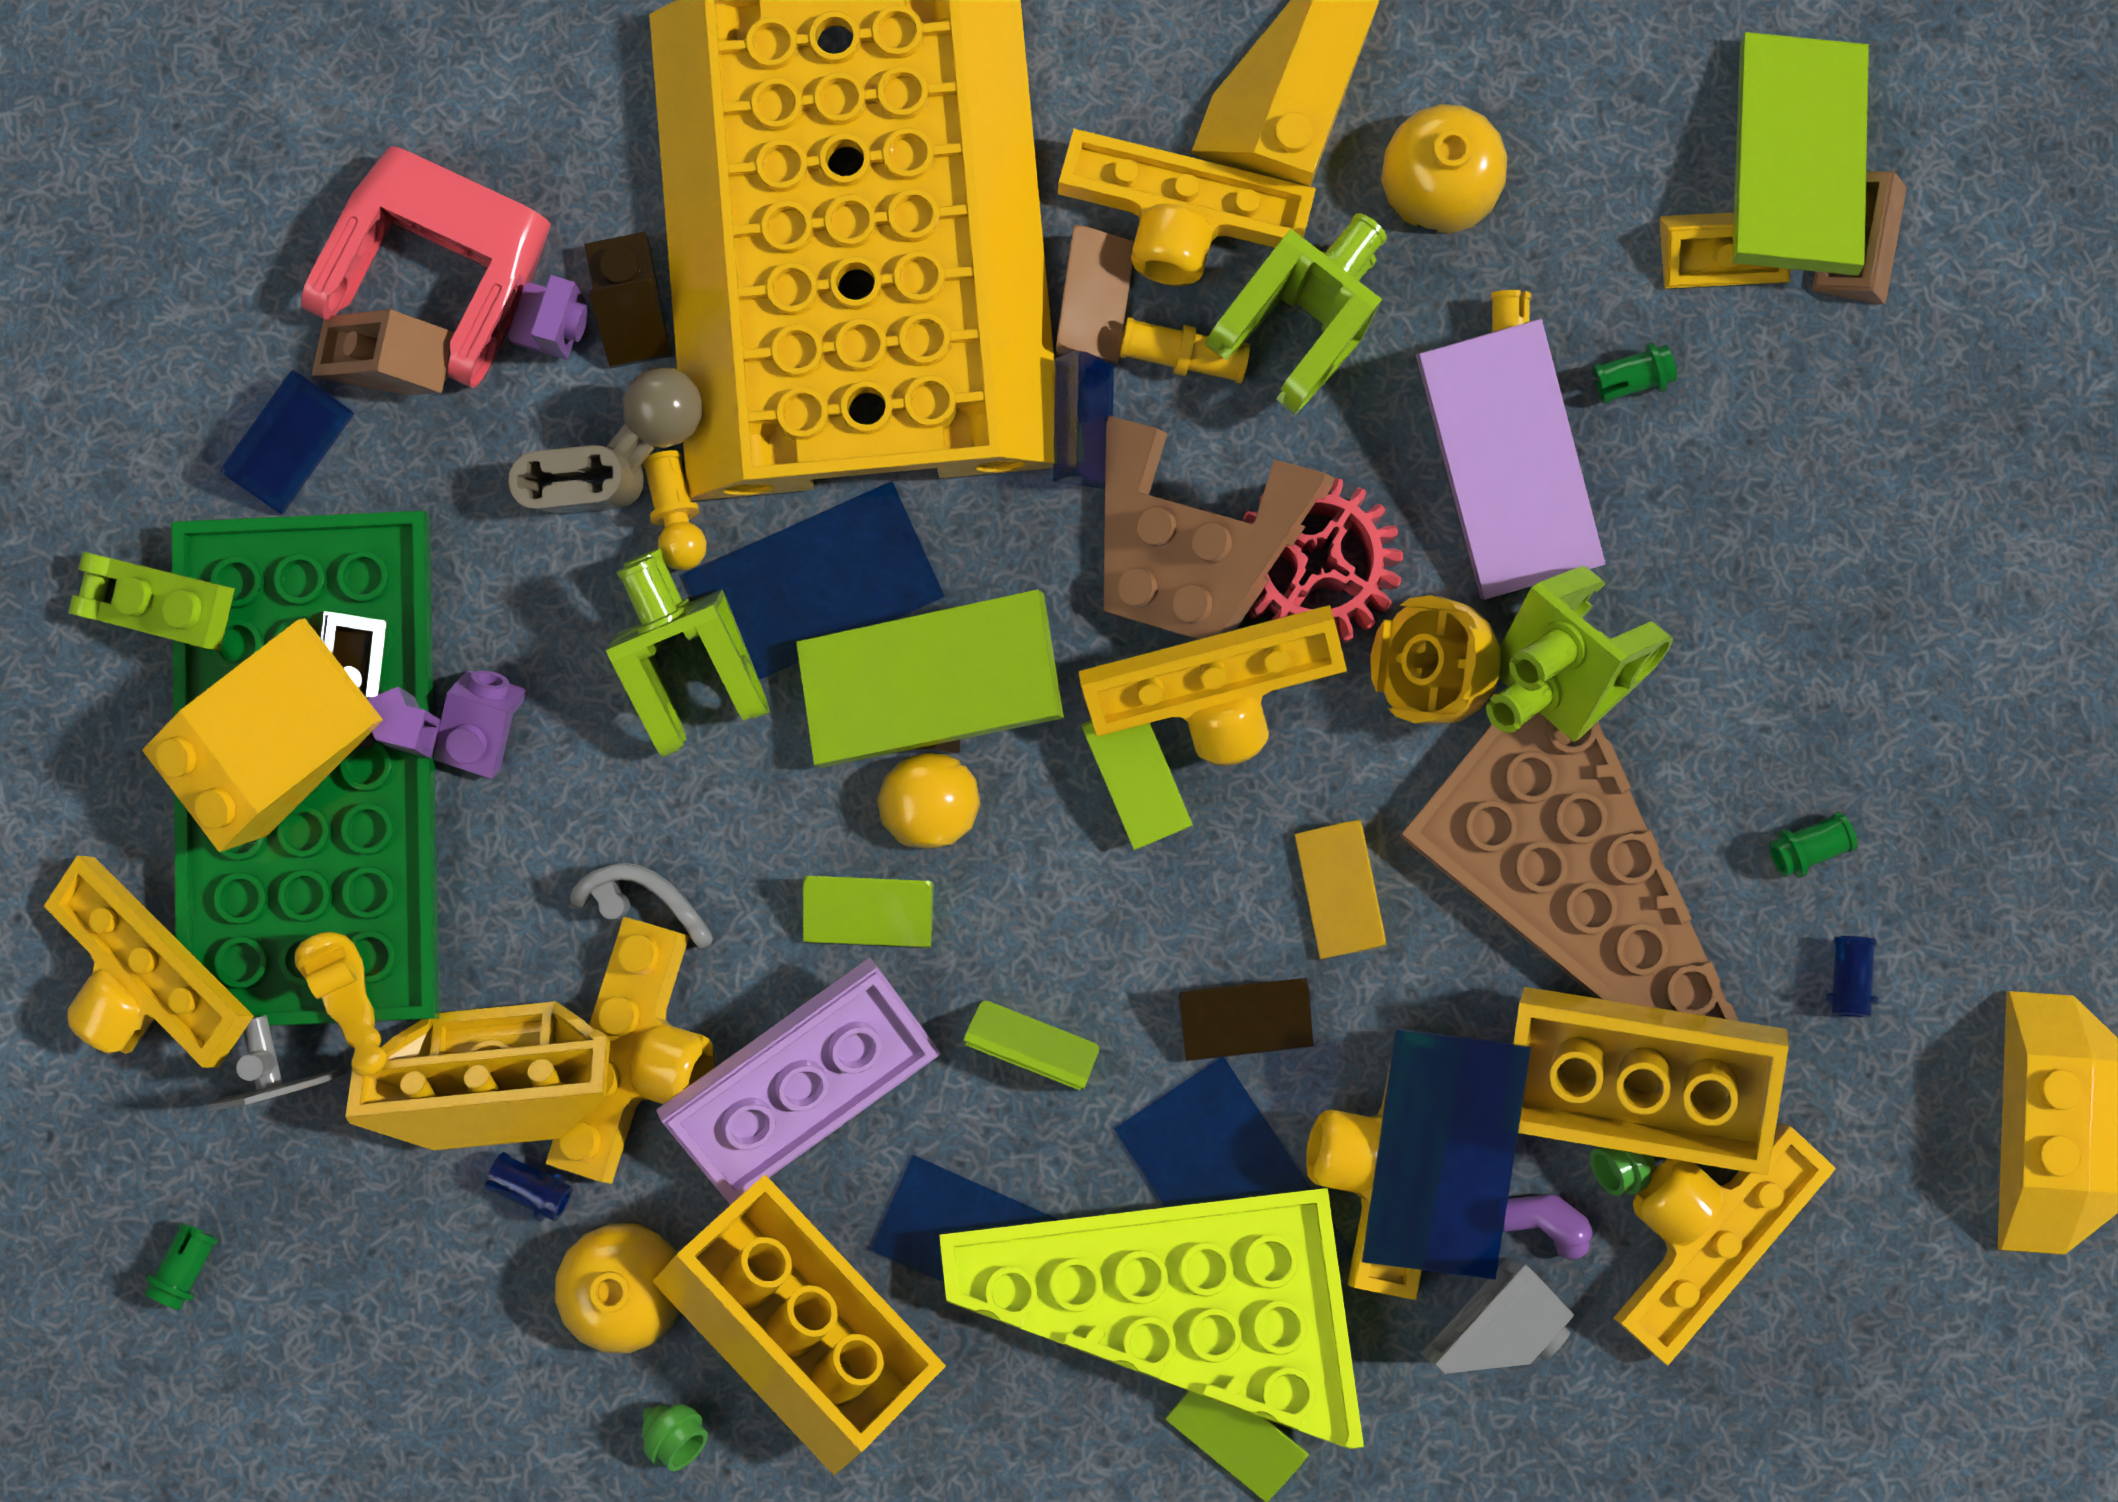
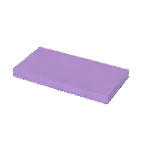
M1542 319L1532 320L1415 354L1480 598L1486 600L1531 587L1538 582L1580 566L1592 569L1606 565Z
M869 957L656 1111L661 1122L731 1205L764 1174L768 1178L773 1176L937 1058L941 1053L872 958Z

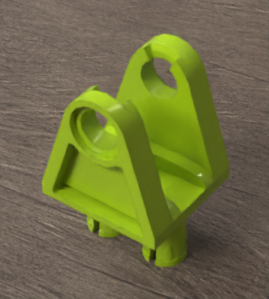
M1356 213L1350 224L1326 252H1321L1294 230L1290 229L1218 321L1208 336L1205 346L1227 360L1282 300L1291 307L1297 303L1323 324L1321 331H1323L1322 335L1281 387L1282 392L1276 398L1294 415L1298 414L1363 340L1382 301L1378 295L1359 280L1375 265L1376 258L1374 252L1386 242L1387 235L1385 231L1369 216Z
M658 548L623 564L624 568L616 572L625 586L641 623L619 632L607 647L606 652L655 748L662 757H666L678 752L679 748L684 746L683 742L687 738L654 656L661 645V641L681 632L684 633L688 640L700 636L743 721L749 718H759L770 713L763 688L723 590L720 589L692 602L688 598L682 600L662 557L663 553Z
M1580 566L1538 582L1531 587L1500 645L1502 670L1499 679L1508 687L1490 698L1491 701L1486 705L1487 716L1490 722L1500 731L1513 733L1533 716L1540 713L1569 739L1576 742L1656 668L1670 649L1673 637L1652 621L1611 639L1601 631L1593 628L1583 617L1593 607L1588 602L1594 591L1597 593L1605 585V581L1586 566Z

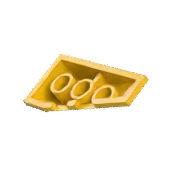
M1290 0L1212 95L1191 154L1221 165L1311 187L1380 0Z

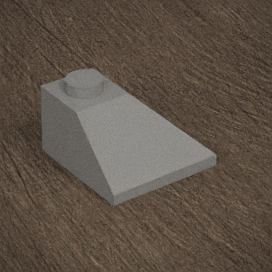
M1506 1258L1420 1354L1445 1374L1529 1365L1538 1356L1546 1361L1562 1347L1570 1336L1571 1332L1565 1325L1573 1318L1574 1314L1526 1264Z

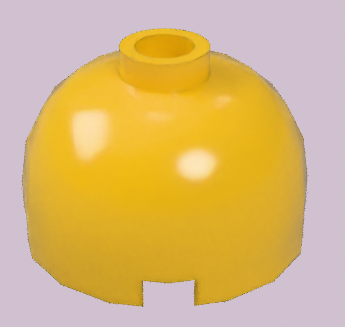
M1438 104L1418 110L1396 129L1384 153L1381 181L1389 204L1404 221L1416 227L1420 225L1426 229L1437 230L1436 233L1451 234L1474 227L1492 212L1506 184L1507 153L1500 133L1485 116L1462 105Z
M1427 595L1409 598L1399 606H1404L1405 608L1399 611L1393 620L1383 621L1376 632L1370 654L1371 680L1376 692H1383L1387 702L1393 707L1388 708L1395 717L1422 725L1463 721L1485 705L1497 687L1502 670L1501 648L1490 623L1474 608L1444 597Z
M610 1223L585 1233L566 1251L556 1273L555 1303L563 1324L579 1342L603 1353L630 1354L655 1344L674 1325L680 1311L658 1289L653 1280L678 1252L658 1233L638 1223Z

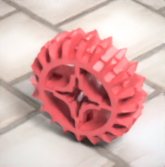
M1335 478L1333 486L1325 499L1318 498L1307 514L1325 515L1333 519L1322 532L1315 535L1301 533L1292 547L1286 545L1280 557L1284 558L1293 570V580L1283 596L1275 588L1267 573L1266 577L1269 581L1260 593V599L1254 602L1249 609L1248 615L1255 620L1270 610L1275 614L1272 620L1313 610L1301 607L1300 605L1311 591L1318 588H1329L1339 594L1345 591L1354 597L1349 602L1332 608L1339 639L1343 643L1352 640L1353 628L1350 619H1353L1365 631L1370 630L1374 626L1375 620L1367 606L1377 611L1386 612L1392 604L1389 597L1378 588L1387 590L1397 589L1401 583L1399 575L1383 569L1384 567L1400 564L1403 560V552L1401 550L1382 548V545L1390 543L1398 535V530L1394 525L1385 526L1380 529H1376L1374 526L1385 513L1383 505H1374L1365 513L1359 507L1364 501L1366 491L1360 487L1353 492L1350 501L1339 497L1343 488V480ZM1247 511L1242 521L1254 523L1257 513ZM1349 528L1358 536L1365 549L1368 562L1366 581L1354 574L1356 568L1350 565L1341 553V542ZM1333 538L1334 540L1327 552L1328 557L1325 563L1332 571L1325 574L1321 567L1318 575L1312 573L1305 585L1301 586L1300 583L1305 575V567L1308 561L1307 556L1303 552L1309 550L1312 556L1315 549L1322 550L1328 539Z

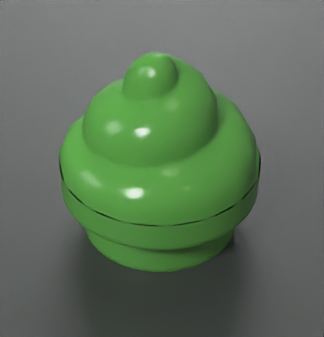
M1597 1147L1590 1153V1165L1597 1181L1608 1193L1614 1196H1620L1623 1193L1634 1195L1648 1187L1651 1175L1656 1168V1156Z
M660 1404L654 1408L646 1407L642 1415L644 1421L642 1437L644 1440L643 1450L646 1457L654 1465H665L670 1471H678L690 1464L702 1451L708 1439V1432L702 1427V1417L693 1408L683 1404H676L670 1407Z

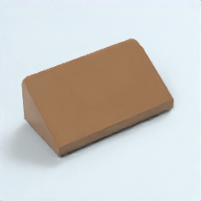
M1866 171L1864 267L1859 276L1815 271L1812 286L1814 292L1874 304H1886L1907 190L1906 185L1895 171Z
M1073 226L1056 343V356L1118 365L1132 271L1131 254L1134 241L1086 226Z

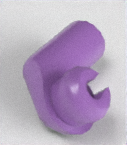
M1545 1194L1499 1200L1498 1207L1503 1232L1540 1228L1554 1240L1558 1255L1569 1260L1579 1259L1589 1251V1240L1593 1234L1588 1219L1558 1195Z

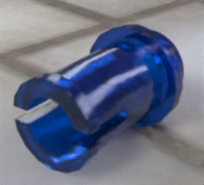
M1836 936L1833 942L1835 945L1833 993L1826 994V1001L1832 1003V1015L1857 1018L1871 1017L1872 1005H1878L1879 997L1872 996L1876 939L1861 936Z
M502 1152L494 1161L486 1177L488 1180L484 1185L485 1190L495 1192L534 1211L533 1219L542 1222L545 1218L554 1222L557 1221L567 1207L573 1191L572 1186L564 1183L565 1177L563 1174L556 1172L550 1176L511 1157V1154L507 1152Z

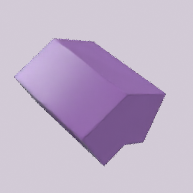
M400 687L393 688L368 699L383 719L372 731L375 740L391 749L431 759L441 722L439 718L426 710L420 709L416 698Z

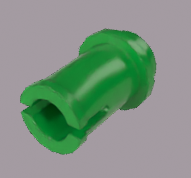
M1653 342L1646 344L1645 351L1592 366L1593 376L1599 379L1595 381L1603 404L1655 387L1657 391L1663 392L1667 390L1668 383L1677 381V370L1668 345L1656 347Z
M1837 812L1827 819L1793 833L1789 829H1783L1778 832L1776 840L1769 842V852L1778 872L1783 877L1793 874L1797 878L1806 876L1809 867L1843 853L1855 851L1858 848L1854 828L1844 814L1841 815V812Z
M180 1222L178 1225V1231L155 1274L147 1273L145 1280L150 1284L144 1294L176 1310H181L185 1300L193 1301L195 1294L191 1292V1289L213 1247L219 1241L215 1236L211 1234L206 1235L204 1234L205 1231L185 1222Z

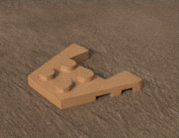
M1108 416L1106 422L1103 611L1197 640L1236 630L1268 583L1267 573L1286 545L1293 546L1305 528L1301 523L1317 499H1325L1333 486L1335 478L1324 472L1274 459L1255 522L1251 524L1150 496L1149 492L1168 433L1151 426Z

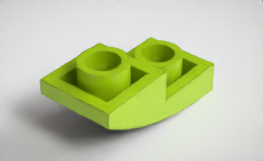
M1092 720L1080 724L1134 850L1193 826L1150 723L1101 736H1096Z

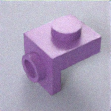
M550 275L547 287L526 283L508 332L509 340L515 345L568 360L574 341H580L585 331L589 315V307L586 305L587 301L576 283Z
M466 671L446 694L432 759L493 779L502 765L513 714L523 703L526 690L510 684L506 677L492 671Z

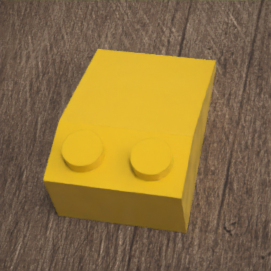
M303 618L295 621L182 708L142 751L219 852L268 836L383 719L308 621Z

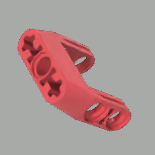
M389 146L351 194L305 283L301 297L302 308L323 319L330 320L331 316L336 315L340 310L349 306L391 224L402 227L488 268L450 341L451 356L447 368L449 378L470 388H475L484 379L510 329L524 285L533 282L551 223L536 211L407 150Z

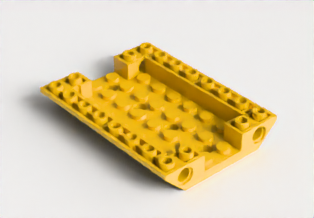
M675 0L650 13L677 370L686 374L691 379L701 395L702 418L695 433L683 441L686 484L690 500L698 501L814 490L813 479L937 468L939 478L1064 467L1021 0ZM832 26H841L848 29L853 35L851 45L845 51L836 54L822 50L818 45V39L825 29ZM843 147L854 148L864 157L862 167L856 173L849 176L837 175L828 167L830 156L836 150ZM855 269L868 272L875 280L871 293L865 298L858 300L846 298L838 290L839 282L843 275ZM873 393L884 400L886 404L885 412L877 422L864 425L857 423L850 417V404L860 394Z

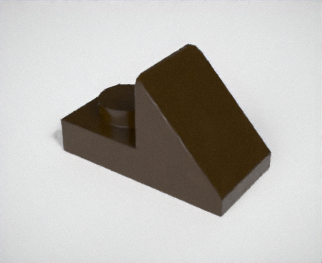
M646 232L584 244L593 287L589 291L590 300L609 367L612 369L671 357L664 313L649 238Z

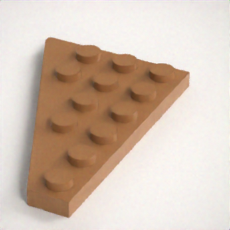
M1540 713L1533 716L1513 733L1502 732L1491 724L1399 836L1595 998L1739 1021L1732 1005L1727 1002L1721 990L1718 974L1712 961H1708L1691 925L1690 920L1692 918L1670 871L1666 870L1662 862L1658 844L1651 829L1648 830L1630 792L1631 786L1610 741L1605 738L1599 721L1576 742L1569 739Z

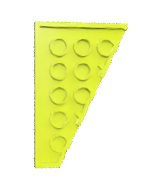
M1328 1188L939 1235L946 1301L950 1304L1346 1449L1364 1447Z

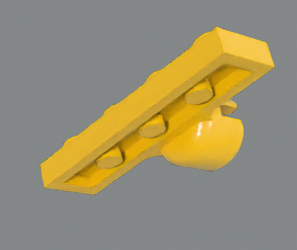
M1075 128L1073 129L1058 183L1059 195L1128 211L1136 215L1140 222L1131 254L1134 268L1150 281L1173 287L1188 286L1202 277L1211 242L1217 236H1229L1273 248L1279 244L1290 229L1304 238L1316 191L1314 187Z
M1328 605L1079 671V678L1096 736L1170 717H1182L1188 723L1198 756L1214 765L1227 766L1251 759L1266 744L1269 738V731L1261 704L1264 695L1281 688L1347 672L1332 609Z
M77 855L44 904V907L90 953L94 961L93 973L68 1008L67 1021L71 1030L82 1041L97 1050L107 1054L117 1051L127 1054L134 1050L155 1019L202 1068L220 1067L254 1015L95 857Z
M623 916L589 1024L594 1030L598 1029L605 1034L610 1041L606 1099L560 1139H553L545 1164L599 1182L612 1184L633 1115L642 1100L648 1099L664 1105L715 1068L716 1053L709 1038L671 1026L666 1020V1010L689 940L688 935Z
M1396 1030L1383 1102L1378 1114L1367 1117L1330 1109L1320 1113L1315 1120L1306 1151L1308 1177L1316 1185L1352 1192L1361 1198L1362 1211L1347 1286L1412 1300L1417 1298L1465 1043L1405 1030Z
M1780 1123L1775 1130L1768 1175L1739 1171L1730 1182L1721 1186L1696 1163L1674 1159L1664 1160L1656 1166L1648 1187L1634 1195L1633 1207L1635 1214L1665 1241L1667 1252L1662 1262L1613 1319L1659 1361L1668 1366L1836 1168L1796 1130L1784 1123Z

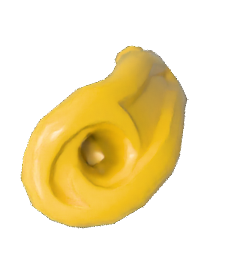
M324 932L309 937L301 942L295 952L296 967L307 981L315 998H322L326 1013L339 1024L347 1044L355 1049L351 1061L353 1071L363 1077L374 1075L382 1070L388 1058L384 1048L379 1047L381 1035L375 1028L374 1008L366 992L362 958L355 944L346 935Z

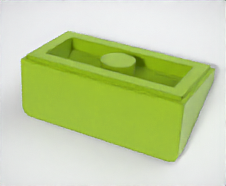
M804 876L803 942L931 948L934 883L921 880Z
M982 1001L963 1039L966 1042V1046L1079 1091L1081 1088L1085 1089L1099 1053V1046L1094 1042L990 1001Z
M1188 1390L1165 1418L1166 1421L1265 1502H1268L1310 1455L1306 1449L1270 1420Z

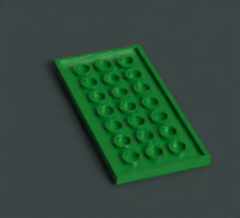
M426 511L171 522L172 573L235 588L220 651L173 640V717L182 708L295 621L305 618L309 623L311 615L322 611L386 621L378 695L400 687L416 698L420 709L434 715L430 515ZM373 736L372 747H356L268 836L222 852L216 849L174 793L175 938L254 1015L253 1018L267 1015L269 1027L338 1024L326 1013L322 998H315L307 981L297 969L294 958L301 942L319 933L335 932L346 935L355 944L362 958L366 992L374 1008L375 1022L439 1019L435 760L432 759L434 749L430 759L391 749L375 740Z

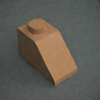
M391 309L333 315L330 320L323 319L311 377L405 395L442 393L444 382L448 378L447 368L451 356L450 341L455 332Z

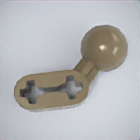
M657 367L642 372L629 382L622 398L623 419L626 423L606 447L589 445L533 451L523 454L514 462L509 471L508 484L512 496L518 503L527 508L554 514L617 509L631 505L639 498L644 488L645 477L641 464L655 447L667 448L680 444L695 433L702 418L701 395L697 387L686 374L675 368ZM611 468H613V478L604 480L602 486L582 481L601 478L602 475L609 474ZM552 475L571 479L569 481L552 482V485L544 486L543 490H541L542 482L550 480Z

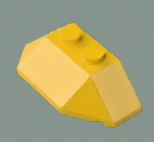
M2006 991L1998 1250L2066 1255L2118 1214V1038L2073 995Z
M556 1001L440 1013L439 1019L420 1020L385 1043L381 1048H384L388 1060L378 1073L363 1077L357 1075L352 1069L345 1117L352 1125L433 1151L560 1139L606 1099L610 1041L598 1029L594 1030L583 1019Z

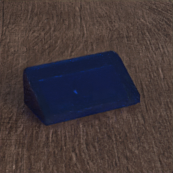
M1075 350L1056 358L1053 482L1105 489L1106 422L1108 416H1113L1114 365L1088 352Z
M292 370L224 463L220 473L283 515L355 413L310 380Z

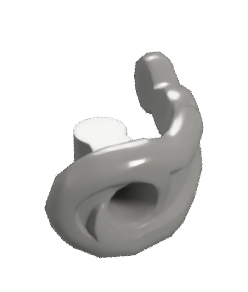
M616 863L593 870L581 878L571 892L570 901L573 906L582 909L590 898L594 896L599 902L601 915L607 919H616L626 915L630 909V900L627 895L622 893L619 881H632L647 888L670 908L696 946L704 949L712 943L713 936L711 931L684 895L657 872L641 865Z

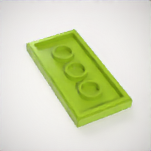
M1751 32L1744 33L1740 42L1732 263L1859 276L1864 267L1869 44Z
M1038 589L796 642L813 762L815 766L820 768L1064 718L1045 596Z

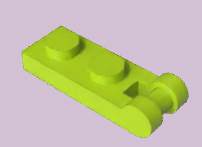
M82 551L78 570L84 571L79 595L72 594L68 610L69 614L202 648L221 650L235 588ZM110 578L117 580L112 601L109 603L105 602Z

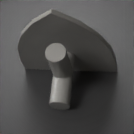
M267 1015L252 1018L243 1032L248 1055L239 1059L236 1070L239 1077L243 1080H254L256 1089L217 1098L206 1103V1109L213 1111L255 1103L343 1076L344 1072L343 1069L283 1083Z

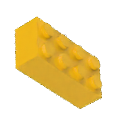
M1524 987L1519 1002L1501 1130L1768 1175L1789 1048L1787 1029Z
M765 1174L679 1251L653 1280L658 1289L833 1475H836L860 1455L946 1367L936 1354Z

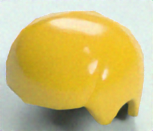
M934 753L914 755L899 762L884 777L877 798L882 825L899 843L907 847L935 849L954 844L973 828L981 804L976 779L967 766L961 765L958 759L948 755Z

